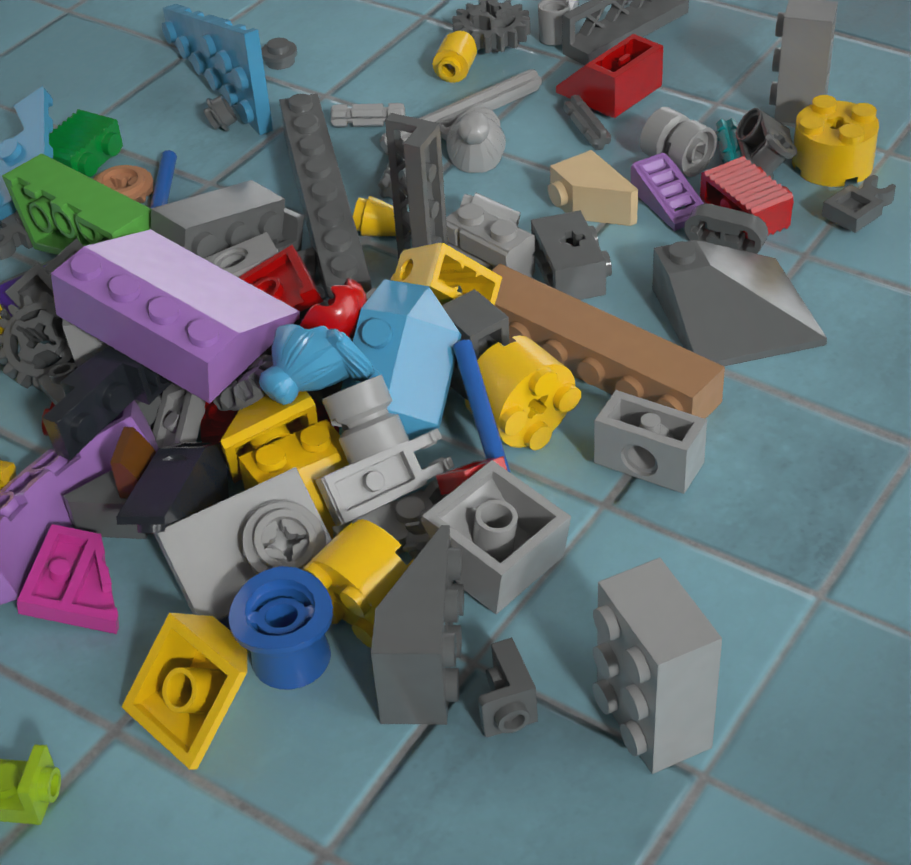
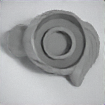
M471 107L459 115L450 127L440 126V135L446 140L450 161L459 170L468 173H484L494 169L500 162L505 150L506 138L500 127V120L492 110L485 107Z

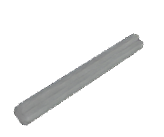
M529 69L418 119L440 123V126L450 127L459 115L471 107H485L493 111L537 91L542 84V79L538 76L536 70ZM400 131L401 139L403 141H406L408 137L412 134L409 132ZM386 133L381 136L380 145L385 154L388 155Z

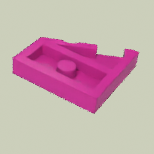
M52 524L17 599L18 614L117 634L119 629L118 611L114 604L109 569L106 566L101 534Z

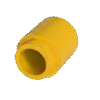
M455 31L445 36L432 63L434 72L439 78L446 82L456 83L462 81L467 76L477 55L474 38L465 31Z

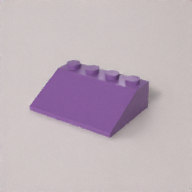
M151 229L84 246L51 273L56 315L209 404L273 344L275 331L279 326L294 324L300 318V311Z

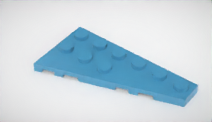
M179 4L164 7L165 22L162 23V30L167 42L173 43L178 48L182 58H187L192 63L196 73L202 74L208 80L212 90H217L223 95L229 105L233 106L239 113L240 118L245 124L249 123L259 135L273 131L258 29L251 28L246 30V26L243 24L233 26L230 20L211 14L204 16L201 11L192 13L190 8Z

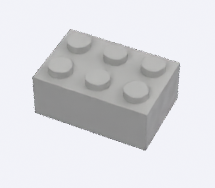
M660 557L599 581L598 608L593 610V618L597 628V646L593 647V657L597 666V682L593 683V693L598 706L604 714L612 713L620 725L621 736L626 748L633 756L640 755L652 774L711 749L713 746L722 637Z

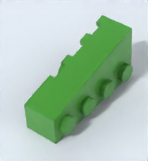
M42 153L2 175L35 250L58 255L75 239L83 246L151 229V208Z

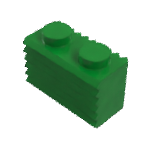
M77 109L76 113H72V116L67 118V121H63L62 125H58L57 129L53 128V132L49 133V145L53 148V159L88 177L94 176L98 168L112 156L118 155L123 147L116 119Z

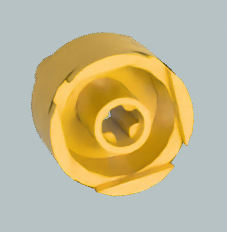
M830 95L814 97L812 104L802 109L796 117L793 144L797 149V154L792 158L793 168L797 166L801 170L800 176L806 181L821 186H845L846 180L858 177L857 183L865 180L872 173L879 130V121L876 117L877 109L869 103L855 104L847 101H837L836 98Z
M519 335L512 337L516 342L503 346L500 342L491 346L477 361L501 440L511 447L522 448L528 446L531 450H539L550 441L552 432L562 422L567 412L577 406L581 398V391L575 386L574 376L567 367L532 339ZM465 399L467 409L473 414L469 401Z
M358 519L353 524L351 522L348 526L344 527L302 570L318 578L331 596L333 605L331 623L337 624L343 619L352 625V631L356 637L367 647L371 648L375 610L414 561V558L406 565L395 553L402 545L392 535L368 520Z

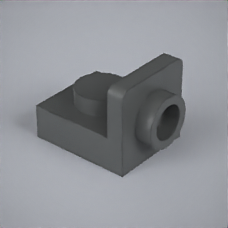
M512 637L491 644L493 667L486 669L487 681L491 692L483 694L478 698L481 728L485 737L501 733H513L521 730L526 725L538 722L536 687Z

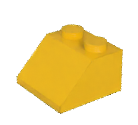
M325 419L238 457L245 490L296 467L331 539H333L332 527L336 525L315 480L349 465L338 440L340 434Z

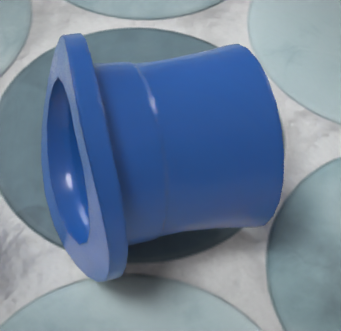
M278 566L260 572L241 587L230 607L229 625L234 639L242 647L251 651L252 669L261 682L277 689L292 690L301 688L318 679L327 669L330 662L331 648L325 633L332 622L333 605L331 596L318 578L296 567Z

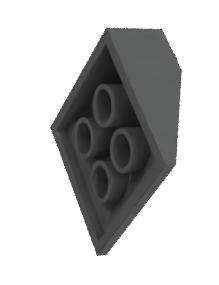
M700 240L680 241L671 245L654 248L652 290L683 348L722 366H729L825 346L827 344V337L776 258Z

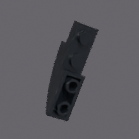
M111 346L103 349L61 381L66 396L42 417L56 455L69 460L73 459L132 401L137 400L150 405L172 382Z

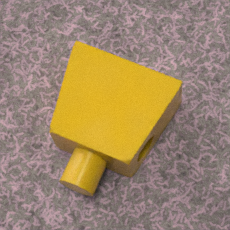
M435 243L404 250L400 254L396 271L392 275L391 280L429 286L441 305L474 289L495 305L502 276L445 243ZM458 286L461 287L462 293L457 291Z

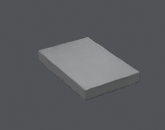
M296 467L167 526L164 532L154 534L194 615L213 616L218 620L229 614L232 602L241 587L250 578L259 574L253 573L246 556L243 555L242 540L248 520L261 507L282 501L302 505L314 513L321 522L326 534V545L332 540ZM278 525L276 540L268 545L267 548L280 549L283 556H286L289 562L291 549L300 540L287 539Z

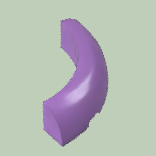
M135 400L97 434L73 459L69 460L56 455L54 449H49L0 490V605L18 599L51 525L64 527L72 525L63 496L112 470L110 461L123 427H134L156 452L159 449L151 428Z

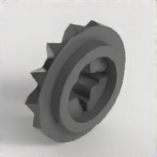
M260 355L213 400L220 411H237L246 408L266 395L260 387L259 379L263 371L273 366L272 355Z

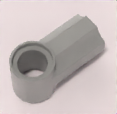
M542 0L538 3L539 41L546 45L562 44V15L577 8L579 0Z

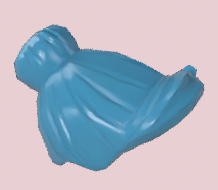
M286 324L279 326L275 331L272 346L273 366L261 373L259 384L272 400L282 405H287L295 400L299 392L322 390L349 377L354 381H366L374 374V369L371 361L344 332H340L338 329L329 330L326 326L304 329L299 325Z

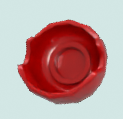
M347 278L344 285H334L331 287L335 298L328 300L329 306L316 304L309 309L300 324L301 327L312 329L318 326H326L329 330L338 329L340 332H344L350 340L354 338L360 311L367 302V296L361 284L351 278Z

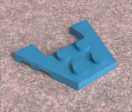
M43 86L14 105L24 130L15 137L5 139L0 143V221L17 210L2 175L41 153L53 159V148L49 145V133L53 131V120L49 116V107L53 106V98Z

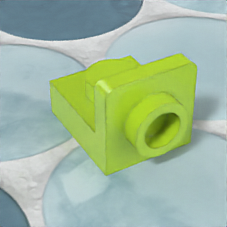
M35 744L28 761L0 759L1 822L41 825L49 802L53 803L56 801L61 786L60 769L54 766L47 745Z

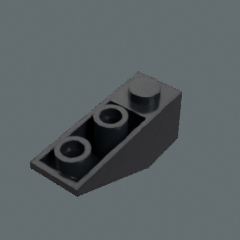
M179 442L159 448L116 516L117 525H137L138 533L165 532V528L169 524H174L228 499L227 464L221 442Z

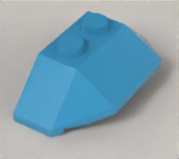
M384 279L361 308L353 343L371 361L374 374L369 379L379 375L383 376L392 398V402L387 409L389 413L399 414L407 436L411 440L437 429L441 425L456 361L453 345L461 340L462 335L429 286ZM349 377L343 380L341 391L361 382L359 380L354 381ZM339 427V434L341 436L344 431L342 427Z

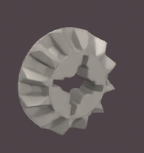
M286 501L270 503L258 509L248 520L242 540L243 555L246 556L253 573H260L278 566L296 567L302 570L327 543L324 528L316 515L302 505ZM278 525L287 539L300 540L298 544L292 547L289 562L287 557L283 556L280 549L267 548L268 545L276 540Z

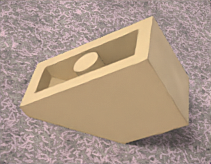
M589 150L550 165L548 194L556 207H560L565 213L581 210L586 221L626 226L637 224L638 189L594 151Z

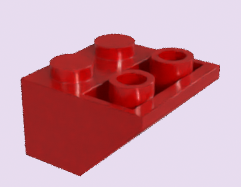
M632 34L556 85V93L571 99L572 95H579L588 107L601 112L605 116L616 118L662 86L664 46Z

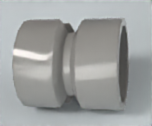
M661 107L656 110L645 123L640 137L642 152L650 157L665 153L676 164L682 174L688 177L698 175L708 166L717 146V136L713 129L696 120H690L684 114L670 107Z
M382 375L322 399L332 426L342 427L344 431L338 440L349 465L409 440L399 414L389 413L387 409L392 402V398Z

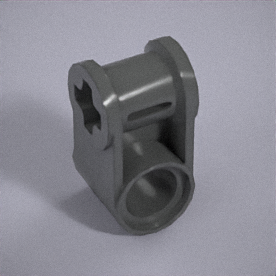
M758 108L749 110L740 120L736 129V138L738 139L742 156H745L746 160L750 159L751 164L755 163L756 166L761 167L766 175H770L771 179H773V172L786 158L792 159L797 154V149L791 139L790 129Z

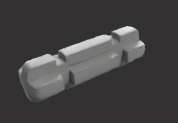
M383 103L352 104V108H348L347 104L333 105L330 113L331 123L333 127H348V123H353V127L384 126L385 119L390 113L406 116L405 106L402 103H388L389 107H384Z

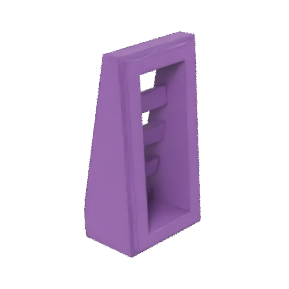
M660 153L632 164L631 184L638 189V197L674 231L684 228L686 220L698 205L704 204V202L676 164L665 153ZM685 206V208H683V209H680V210H677V211L674 210V209H676V208Z

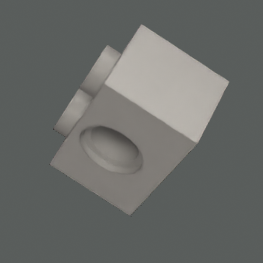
M615 390L594 420V463L685 494L704 464L707 419Z

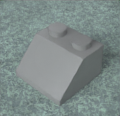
M491 460L424 513L421 523L430 538L433 537L441 525H450L451 548H461L462 555L461 580H455L456 584H464V590L493 613L498 614L564 556L571 516Z

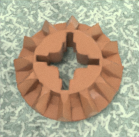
M118 165L102 171L93 178L97 182L139 203H144L146 196L153 193V177L149 171L142 167Z

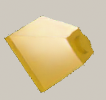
M306 391L299 392L295 400L287 405H282L272 400L266 394L257 402L238 411L220 441L233 483L243 479L238 457L318 423L316 404Z
M169 612L121 707L189 770L198 769L247 674V649L242 647L234 639L232 632L213 616Z

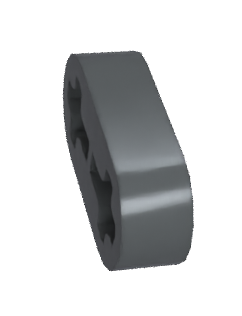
M713 204L698 205L692 211L684 226L689 240H700L756 254L761 250L768 237V227L758 216ZM745 232L748 233V238H749V239H746V238H745V236H746V235H745Z

